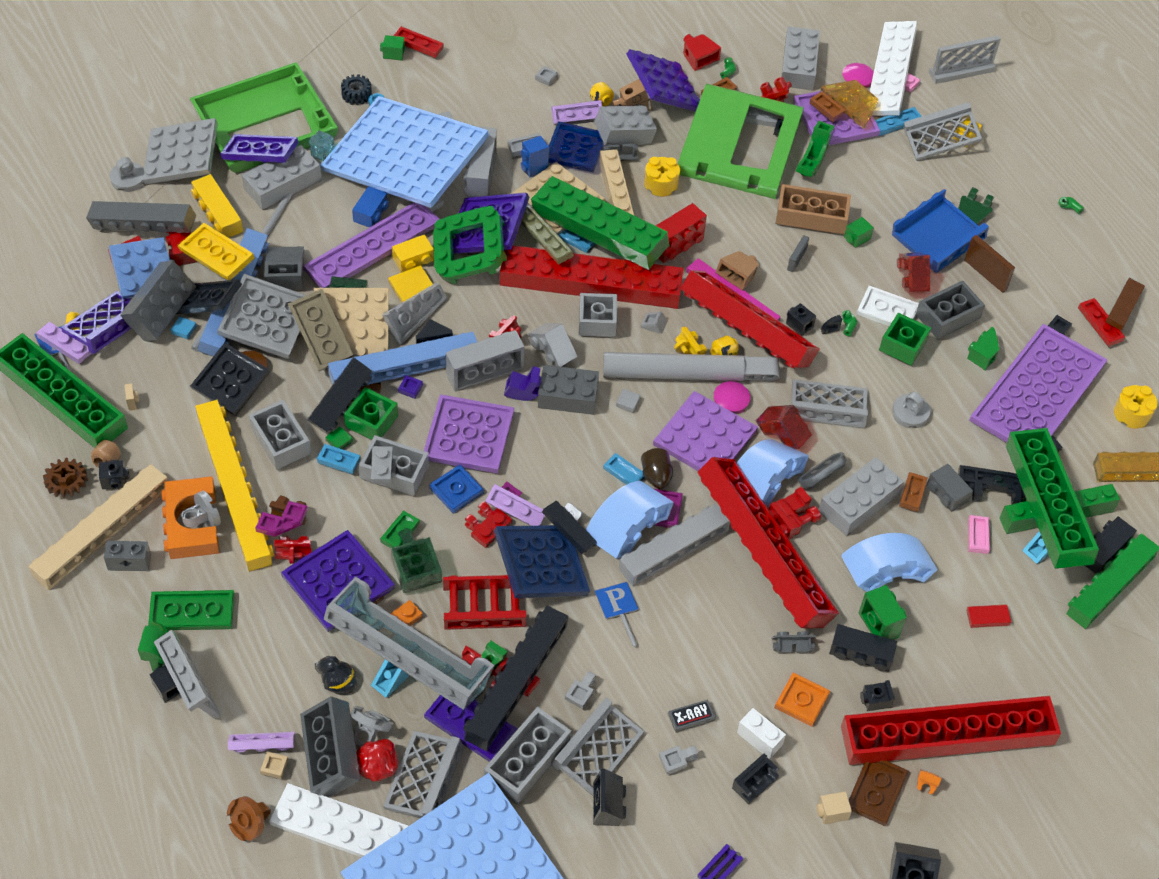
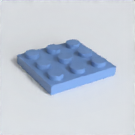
M164 237L110 245L108 248L122 299L134 297L160 262L170 261Z

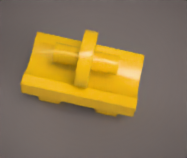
M687 327L681 328V333L675 339L674 349L677 353L704 355L707 351L704 344L697 343L698 335L695 331H689Z

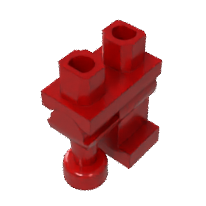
M802 486L797 488L788 497L771 503L769 511L789 540L793 536L798 535L802 526L809 521L815 523L821 520L820 511L815 506L810 507L812 499ZM806 511V514L798 516L799 514Z

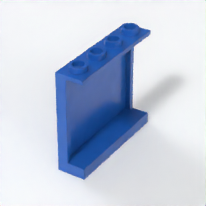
M945 189L939 193L936 192L929 200L923 201L915 210H910L902 219L896 220L892 230V236L934 273H938L966 253L973 236L977 235L984 240L989 230L987 224L983 223L978 226L945 198Z

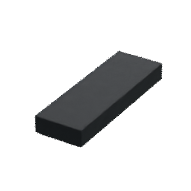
M557 500L543 509L542 513L581 554L595 546L597 541Z

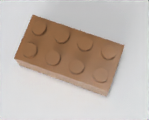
M782 184L775 224L845 234L851 195Z

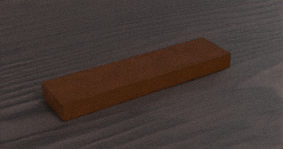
M1128 278L1105 322L1122 331L1145 285Z

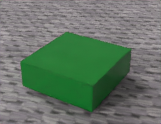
M338 427L325 437L331 446L340 449L353 442V438L341 427Z

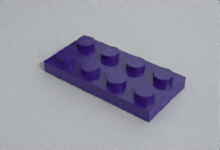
M234 134L220 154L222 159L231 161L286 163L299 142L297 137Z
M440 695L425 712L424 718L451 737L460 738L463 745L488 762L493 759L518 730L506 721L488 751H485L464 740V725L468 719H472L475 715L474 711L478 702L474 700L463 710Z

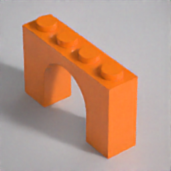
M213 476L165 482V490L161 491L162 500L166 502V506H162L163 518H166V523H163L164 535H167V540H164V550L169 552L170 559L219 554L216 526L190 529L181 526L177 522L184 510L195 506L194 494L204 490L213 500L210 503H216Z

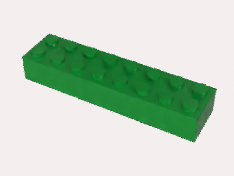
M551 176L531 198L533 209L541 217L648 270L669 246L667 231L554 176Z
M21 333L0 349V371L93 448L103 440L113 441L128 429L123 413L24 333Z
M1048 428L1010 432L1006 449L1054 569L1094 564L1099 551Z

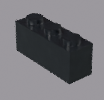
M1119 516L1113 521L1109 520L1104 525L1103 531L1101 533L1098 531L1093 536L1099 549L1094 564L1084 566L1094 574L1100 573L1108 561H1112L1118 551L1126 547V544L1134 537L1137 530Z
M837 624L829 654L839 659H848L859 665L865 664L877 670L889 672L898 641Z

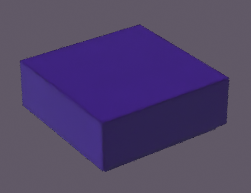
M406 375L398 388V393L415 399L423 386V381Z

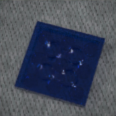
M558 121L549 143L548 163L554 164L557 162L561 166L594 173L600 157V151H602L604 146L599 131Z

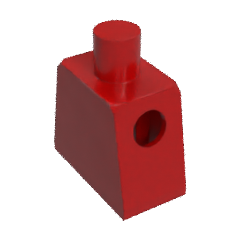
M687 34L684 37L683 54L694 71L720 60L722 47L706 35L701 34L693 37L691 34Z

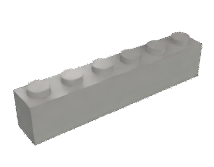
M717 504L711 507L707 506L699 514L688 517L682 524L674 525L663 535L659 534L649 543L641 544L637 550L624 554L620 559L619 570L633 587L727 532L730 521L722 514L721 508Z

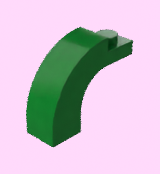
M822 121L817 122L808 148L797 165L795 172L809 177L816 175L827 152L835 126Z

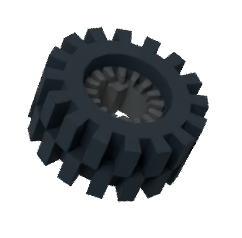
M353 74L351 78L347 76L346 79H343L341 82L343 100L346 103L350 101V105H353V103L356 105L361 103L362 105L364 101L368 102L369 96L372 95L369 79H365V76L360 77V74H357V77H354Z

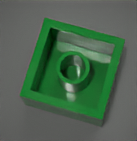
M897 313L882 337L879 351L912 366L928 340L931 327L901 313Z
M365 387L345 412V426L371 440L374 435L383 437L398 417V403Z
M887 585L866 592L858 612L871 634L892 640L900 637L907 618L905 610L899 606L894 592L890 591Z

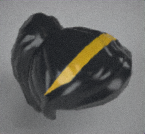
M326 656L315 663V670L318 674H321L324 689L336 694H348L355 689L357 674L355 669L347 662L340 661L336 656Z

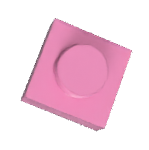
M908 73L905 90L911 92L919 85L920 79Z

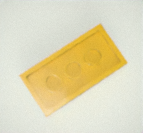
M205 223L178 245L182 252L226 280H232L255 259L252 252Z

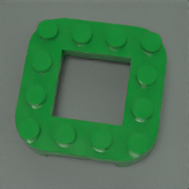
M493 206L481 207L451 215L435 222L433 231L434 267L443 280L451 284H457V279L484 272H489L492 275L497 273L496 269L500 267L503 261H506L507 255L504 252L502 227L505 223ZM483 227L484 253L454 260L453 239L455 234Z

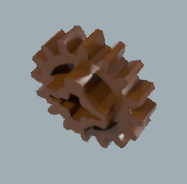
M65 458L64 462L57 459V464L50 463L51 469H45L46 474L43 475V483L49 494L54 493L55 497H58L60 494H62L63 498L67 494L73 497V492L80 493V487H86L85 481H88L86 469L81 462L77 463L76 459H73L71 462H69L68 458Z

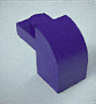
M533 366L527 376L513 371L506 380L504 396L521 401H529L538 397L542 379L539 376L541 368Z

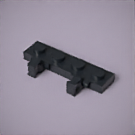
M965 465L959 466L958 475L973 490L972 501L980 502L982 491H986V489L1007 492V495H1011V504L1020 503L1021 498H1025L1016 473Z

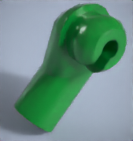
M731 57L724 60L725 70L720 73L722 79L731 76L736 71L735 62Z
M1061 197L1058 204L1062 208L1073 209L1078 214L1084 210V207L1072 197Z
M845 310L842 312V320L846 325L843 334L850 337L857 326V320L851 311Z

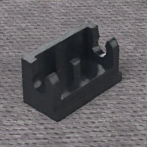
M763 753L734 779L732 789L749 805L779 778V775L776 773L779 769Z

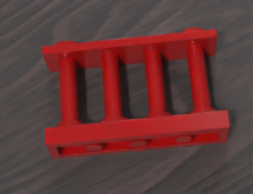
M451 575L443 577V591H449L450 612L444 613V630L526 627V610L519 609V598L514 597L508 575L459 577ZM490 589L491 611L480 612L478 610V590ZM498 589H510V611L499 610ZM458 590H470V612H458Z

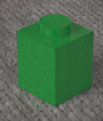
M385 35L384 41L380 43V52H383V59L403 61L405 37Z
M861 217L846 226L844 238L848 243L857 248L871 239L874 227Z

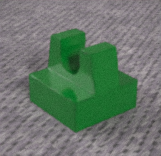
M491 640L486 645L481 658H485L494 664V670L507 657L508 651Z

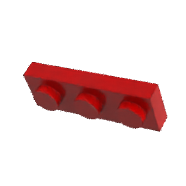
M402 26L393 35L405 37V46L434 58L444 48V43Z
M1095 298L1079 304L1078 309L1108 347L1124 341V334L1116 327L1105 322L1108 314Z

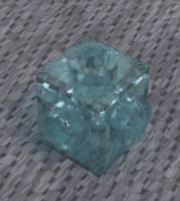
M320 130L309 140L311 156L322 161L335 148L333 136Z

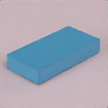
M616 453L603 465L604 470L626 485L635 481H642L645 478L640 469Z

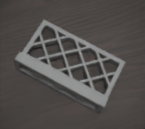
M994 36L938 48L934 67L929 69L932 80L935 84L994 72L996 68L994 60L1001 38ZM984 49L985 51L978 56L977 54ZM949 52L946 56L942 57L943 53ZM969 52L970 54L963 59L962 57ZM953 55L956 56V57H954L950 62L947 61V60H949Z
M969 102L904 122V132L908 137L916 161L982 141ZM970 118L971 122L968 126L960 123L962 119ZM948 123L955 125L952 131L944 128V126ZM958 126L966 129L963 135L955 133ZM929 129H937L936 136L929 134ZM941 131L950 134L947 140L939 138ZM968 131L974 132L977 137L970 139L965 136L967 135ZM919 133L922 137L918 141L913 139L911 135ZM925 136L933 139L930 145L922 143ZM952 136H955L960 139L959 142L955 144L949 141ZM936 141L944 144L939 149L933 147ZM919 146H922L927 151L918 155L917 149Z
M793 379L790 419L865 428L868 417L867 388ZM796 386L804 387L806 390L801 392L796 388ZM821 389L824 391V393L819 394L815 390ZM838 391L843 393V395L839 397L834 392ZM811 393L815 398L810 400L806 395ZM853 394H862V397L857 399ZM829 395L834 400L829 402L825 399V397ZM849 398L852 403L847 404L843 400Z
M171 630L154 641L188 710L192 712L196 708H200L215 720L221 715L188 651L182 647L176 633Z
M606 697L556 756L551 765L557 771L559 769L592 796L593 787L586 783L585 775L596 774L597 777L600 771L598 759H609L610 768L607 770L612 772L644 733L640 727L611 705L612 701ZM610 713L618 718L619 725H608L607 717ZM631 728L637 734L634 738L624 739L623 729ZM619 729L621 739L610 740L609 730ZM605 730L606 740L595 741L594 732ZM621 743L623 752L621 754H612L611 744ZM607 744L608 755H597L596 745ZM592 745L594 756H582L581 748ZM594 760L595 770L584 771L583 761ZM571 761H579L581 771L573 772L567 765Z
M414 731L383 805L384 809L422 818L443 803L464 749L460 738L452 736L451 739ZM417 739L426 740L428 745L418 750L415 748ZM439 744L447 745L445 751L436 755L433 747ZM431 749L434 756L423 762L420 754ZM417 756L420 764L409 769L407 766L408 761ZM437 761L439 764L438 769L428 773L425 766ZM423 768L427 775L415 781L412 773ZM410 775L413 782L401 788L400 780ZM430 780V789L421 793L418 785ZM416 787L419 794L407 800L404 792ZM402 794L405 802L399 805L391 804L393 798ZM422 799L424 804L421 811L413 810L410 805Z

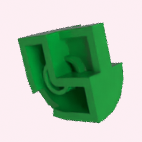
M150 621L149 626L145 625L138 647L140 659L149 661L152 671L163 664L165 665L154 641L169 632L162 624Z

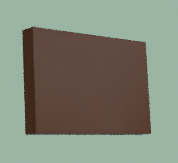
M973 236L964 261L1004 293L1008 289L1015 266L979 236Z
M889 761L864 763L849 798L852 812L886 826L909 770Z

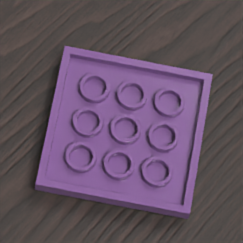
M856 84L823 90L825 94L845 109V115L834 122L809 103L810 98L821 91L794 96V104L804 107L802 120L810 136H812L813 129L818 121L835 126L829 145L879 136L880 129Z
M693 391L653 440V445L667 450L669 455L699 471L711 457L735 460L755 435L758 426Z
M440 394L424 451L429 453V461L453 466L461 465L464 468L498 474L514 415V407Z

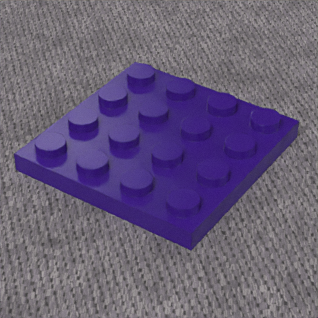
M629 49L626 55L651 100L696 112L700 98L697 97L693 86L689 83L688 77L684 74L682 66L678 62L655 57L652 54L648 55L639 50Z
M528 193L464 198L459 213L493 206L505 223L502 226L504 250L512 249L530 197ZM483 227L455 234L453 254L484 251Z
M349 530L341 533L281 572L285 581L327 632L335 628V626L324 620L327 606L355 577L369 585L371 590L369 601L371 602L395 589V584ZM350 590L336 603L338 606H341L348 600ZM352 608L346 610L352 615L357 613V611H355Z

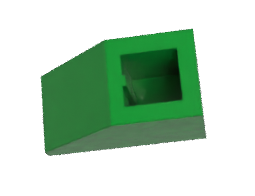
M991 327L987 332L983 331L978 341H973L968 348L969 354L967 359L983 370H986L996 360L1000 349L994 327Z

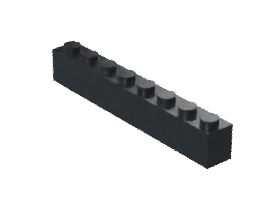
M548 605L543 612H538L533 627L529 626L525 633L526 638L524 641H519L515 649L516 653L513 657L509 656L505 664L506 668L503 672L500 671L497 674L495 685L493 688H488L484 696L485 700L483 703H478L474 711L475 715L472 719L466 721L463 728L465 731V741L488 751L567 628L568 615Z

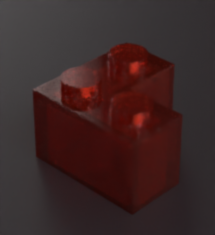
M921 252L899 253L897 268L899 271L904 272V277H902L904 291H930V255Z
M794 405L768 406L755 420L764 435H778L784 445L793 449H800L812 436L807 424L803 421L798 409Z

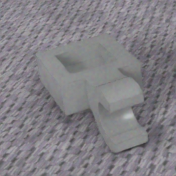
M588 671L582 682L575 680L566 693L565 700L583 709L594 693V689L591 687L596 681L594 679L596 675Z
M679 746L660 752L659 758L668 775L687 768L686 761L690 762L698 759V751L695 746L682 751Z

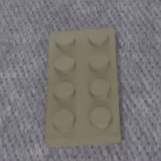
M323 289L288 303L319 372L329 368L328 363L354 357Z

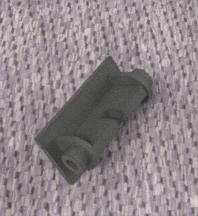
M634 143L622 144V147H619V144H607L602 148L603 151L617 149L620 161L638 160V145H634Z
M809 631L797 632V635H789V632H777V635L771 637V639H776V642H773V651H777V653L792 652V645L795 644L796 652H811V650H815V644L811 642L815 635H810Z

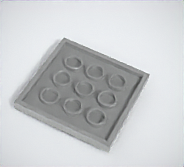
M216 118L151 129L142 179L144 184L210 174L218 126Z
M244 274L240 281L242 285L233 296L218 328L217 335L289 359L301 331L288 303L306 295Z

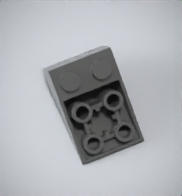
M304 246L268 247L264 270L265 281L290 290H303Z

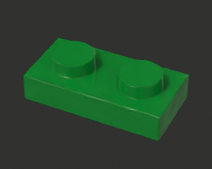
M403 510L380 538V542L397 552L418 527L420 519Z

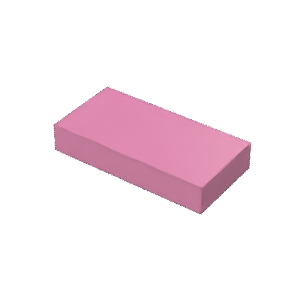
M970 515L968 518V552L988 554L990 551L989 517Z

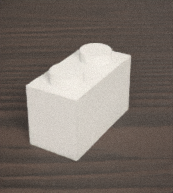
M754 708L739 722L737 734L759 752L765 753L769 759L783 746L786 736L785 733Z

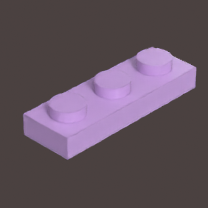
M599 100L552 106L553 124L594 119L597 116L599 107H602V102Z
M48 322L36 332L37 338L78 364L92 354L89 352L88 346L63 333L62 329L51 322Z
M494 484L485 501L530 526L540 525L545 516L542 513V508Z
M295 732L232 734L228 739V750H234V752H244L247 749L266 751L269 748L288 750L294 747Z

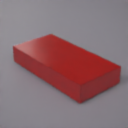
M1007 605L967 607L966 611L970 628L1010 626L1011 624Z

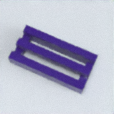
M726 844L698 873L697 877L699 879H713L733 858L735 861L718 878L726 879L743 861V857L738 856L737 852L734 849L731 850L730 846ZM727 853L728 856L706 878L705 875Z

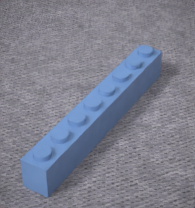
M249 228L246 229L240 246L252 252L255 259L232 280L239 279L241 281L244 274L256 278L258 273L256 267H260L263 261L262 252L266 253L269 243L266 242L268 235ZM232 299L223 311H212L200 339L198 351L214 356L224 342L229 344L226 337L217 335V331Z
M474 332L462 333L355 358L372 370L370 374L372 378L368 384H373L379 381L382 382L405 377L406 375L409 376L445 368L446 352L476 343L477 340ZM352 358L328 363L329 377L332 385Z

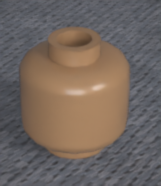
M109 440L101 441L91 452L92 462L98 468L99 462L118 460L121 455L117 444Z

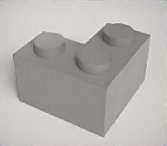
M545 323L528 333L531 345L536 350H544L546 361L551 366L561 367L577 357L563 324Z

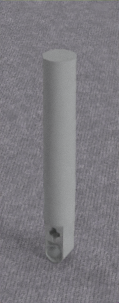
M604 352L603 377L774 381L779 379V359L774 357H744L737 355Z

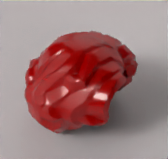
M388 739L374 742L367 741L364 746L356 751L359 774L373 782L381 781L393 776L397 771L399 761L395 751V744Z

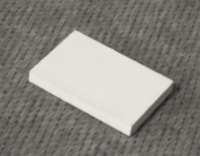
M868 286L856 315L890 326L897 313H901L914 320L919 303Z

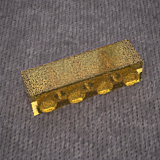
M1159 452L1097 453L1093 462L1097 482H1159Z

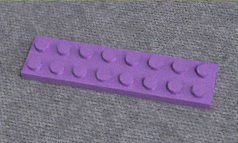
M414 202L303 265L304 271L320 288H333L392 253V246L433 230L435 222L439 218L427 206Z

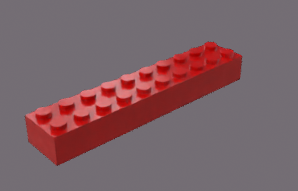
M513 245L512 249L504 250L507 259L501 264L500 286L580 296V293L617 294V301L674 309H678L684 269L682 267L653 264L648 270L629 260L573 253V257L558 265L544 249Z
M711 457L697 472L701 477L702 484L709 489L711 497L719 504L722 514L729 519L732 529L739 534L742 544L749 549L752 559L759 564L762 574L769 579L773 585L774 592L781 597L784 607L793 615L795 623L801 628H824L839 612L734 459Z
M1050 696L844 715L841 724L849 765L1055 745L1061 735Z

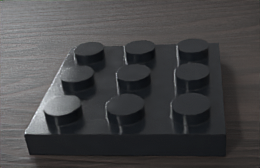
M224 342L190 387L210 401L218 400L220 407L224 406L226 411L236 416L269 375L270 371Z

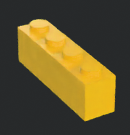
M211 174L191 182L193 188L191 189V194L194 199L198 200L200 209L202 211L205 210L206 217L210 223H213L215 230L228 238L243 232L240 217Z

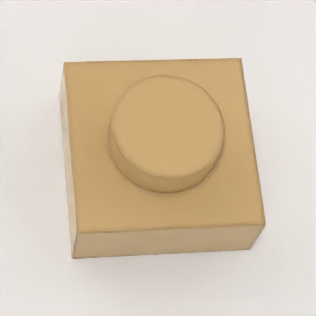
M132 383L125 384L129 411L137 410L136 402H139L138 390L134 391Z
M267 752L260 770L261 775L282 779L288 763V756Z

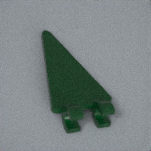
M972 187L968 196L961 197L958 209L978 225L992 213L993 209L991 206L994 196L988 194L982 204L976 201V194L979 190Z

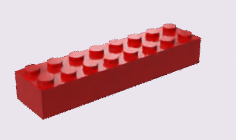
M691 270L680 288L685 292V296L692 300L695 298L699 301L698 304L701 307L714 311L713 315L720 319H726L729 326L742 330V334L745 337L755 339L757 341L756 344L764 349L766 347L770 349L773 356L779 359L783 358L786 360L785 363L791 368L809 367L820 350L819 347L706 271Z

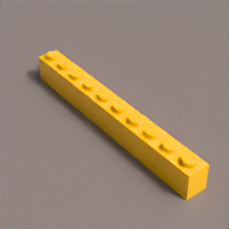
M218 400L196 405L197 417L248 571L272 565L271 557L274 556L272 546L266 543L269 540L268 535L256 532L255 530L261 514L255 511L258 506L255 497L251 498L250 493H252L250 482H245L244 478L247 477L244 466L240 467L239 462H242L239 451L234 449V447H237L234 436L229 435V432H232L229 421L224 420L227 417L224 406L220 407Z

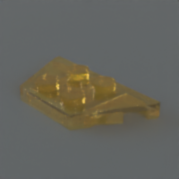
M857 80L821 87V91L842 106L849 117L863 129L866 128L868 120L872 117L873 111L878 105L879 99Z

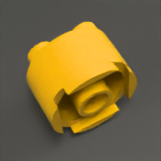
M651 157L645 167L644 186L647 190L652 191L651 194L664 197L671 195V192L677 190L680 167L676 159L673 157Z
M1131 385L1124 387L1115 404L1114 415L1120 423L1124 422L1129 428H1142L1151 420L1157 408V398L1149 386Z

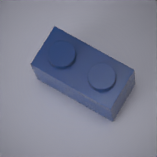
M542 136L522 142V162L520 164L522 170L529 177L538 175L548 168L549 146Z
M368 186L352 209L353 222L369 228L378 223L381 214L389 206L387 193Z

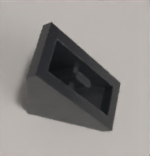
M429 319L415 336L416 344L453 336L452 329Z

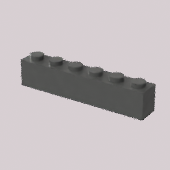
M92 201L86 219L92 228L96 230L190 233L196 214L190 204Z

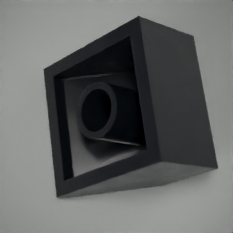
M601 769L593 782V825L619 826L622 820L626 818V806H623V798L626 796V785H623V777L607 769Z
M895 842L891 859L890 879H938L941 864L939 849Z

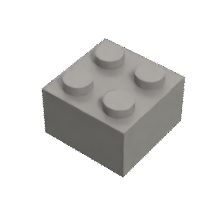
M580 293L579 335L615 337L617 294Z

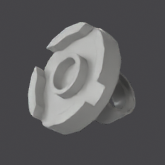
M128 157L119 159L109 175L112 186L116 190L124 189L125 192L141 188L144 168L140 164L132 162Z
M911 392L910 394L898 397L892 408L893 417L896 422L906 428H909V426L920 428L925 425L931 410L929 404L917 392Z
M204 490L194 494L195 506L182 512L181 517L184 526L194 527L204 522L207 527L216 526L217 528L221 524L217 508L213 509L210 503L213 500Z
M355 706L351 712V717L359 722L354 732V741L358 746L362 747L365 744L360 740V733L362 731L368 732V741L374 742L378 731L389 732L391 730L393 722H389V718L373 710L363 712L364 707Z

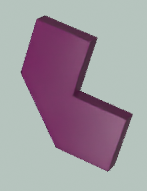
M288 501L282 517L262 512L255 530L256 532L276 537L302 525L308 511V506Z

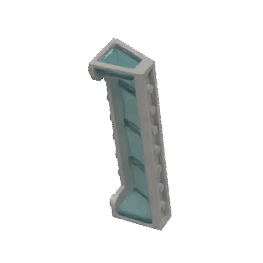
M355 577L327 606L324 616L325 621L463 710L485 691L494 664L485 658L479 657L473 661L472 665H469L465 660L458 658L449 650L433 642L432 639L422 635L396 616L383 610L379 605L369 601L371 590L365 581Z

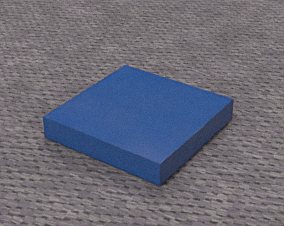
M461 465L456 466L429 484L430 490L453 514L484 494V489Z

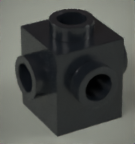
M123 460L99 462V481L102 490L122 488L126 483V479L130 478L129 468H125Z

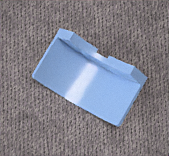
M767 439L758 442L747 450L737 464L766 507H770L775 495L782 486L781 481L803 473L809 455L773 439Z
M635 481L618 489L600 506L591 519L586 531L597 541V546L616 559L621 558L624 554L632 552L635 544L642 536L640 532L646 526L650 528L656 523L668 519L674 502L644 482Z
M886 533L867 538L846 550L841 556L857 586L866 592L892 582L895 577L915 579L924 583L938 570L920 540L903 533Z

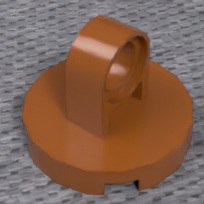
M243 796L234 799L227 809V816L230 815L232 822L229 824V827L239 840L252 841L263 833L264 820L270 815L271 809L264 802L257 803L250 797Z

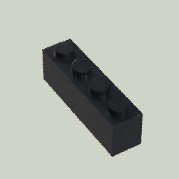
M353 357L307 418V421L324 433L332 432L338 425V422H336L340 415L343 417L349 407L347 405L351 400L355 401L360 395V387L362 385L366 386L371 380L372 376L370 374L372 370Z

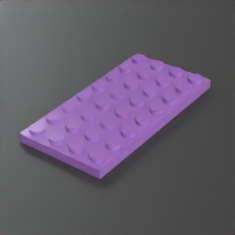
M1042 324L973 412L969 421L1006 443L1010 432L1048 428L1052 436L1105 366L1107 359L1049 326Z

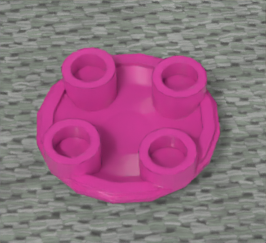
M851 63L843 69L842 75L846 80L847 86L856 84L859 87H871L874 71L865 64Z
M728 381L716 387L713 399L720 406L740 414L750 402V393L743 384Z

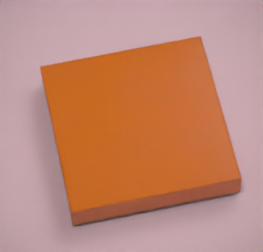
M793 672L774 708L812 727L830 694V690Z

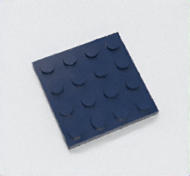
M554 525L496 526L494 529L495 537L515 598L588 596L590 589L577 550Z

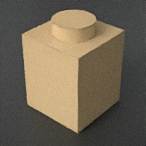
M846 791L820 796L819 802L816 804V812L818 817L822 818L823 825L849 820L852 810Z

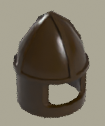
M662 448L647 450L641 456L642 474L652 486L657 489H663L668 486L673 477V466L671 465L669 453Z

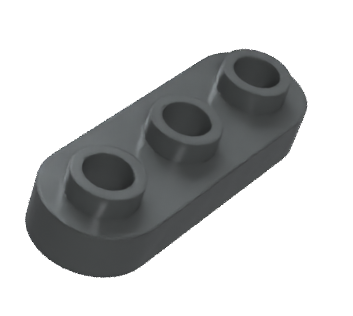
M843 452L833 454L803 474L798 479L800 486L807 490L812 489L819 481L829 478L832 472L845 466L847 462L845 454Z

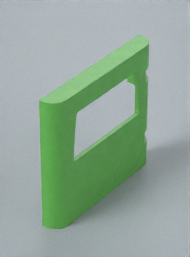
M297 62L190 98L201 120L216 118L218 126L215 145L220 153L231 139L228 134L297 110H302L311 133L297 137L299 143L296 147L302 145L307 149L332 140L338 133L337 125ZM225 160L229 169L235 173L266 163L261 161Z
M706 83L678 161L680 175L776 199L804 107ZM750 106L784 117L768 169L766 170L731 164ZM697 172H706V176L698 175ZM749 184L757 185L758 188H757V189L750 188V187H748V185H749Z

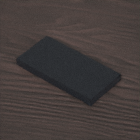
M239 279L194 283L196 288L176 314L223 311L242 283Z

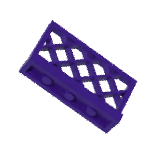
M116 291L61 327L62 332L88 346L89 352L95 354L132 329L120 316L132 298L122 299L120 292ZM117 298L122 300L120 302H113ZM116 307H121V310H111V309H112V308H116ZM108 308V311H99L101 309ZM108 316L107 319H99V320H97L98 317ZM87 318H94V320L84 321ZM84 326H94L91 329H83ZM74 327H80L79 330H71Z

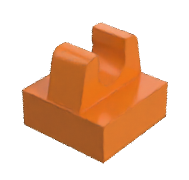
M920 769L917 789L921 790L923 784H928L930 786L929 794H933L940 784L941 776Z

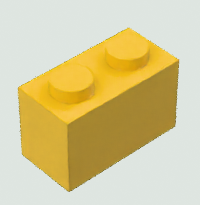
M424 234L392 246V256L400 271L404 272L434 261V249Z

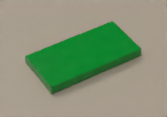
M234 590L151 592L148 626L150 621L162 624L168 631L232 629L235 592Z

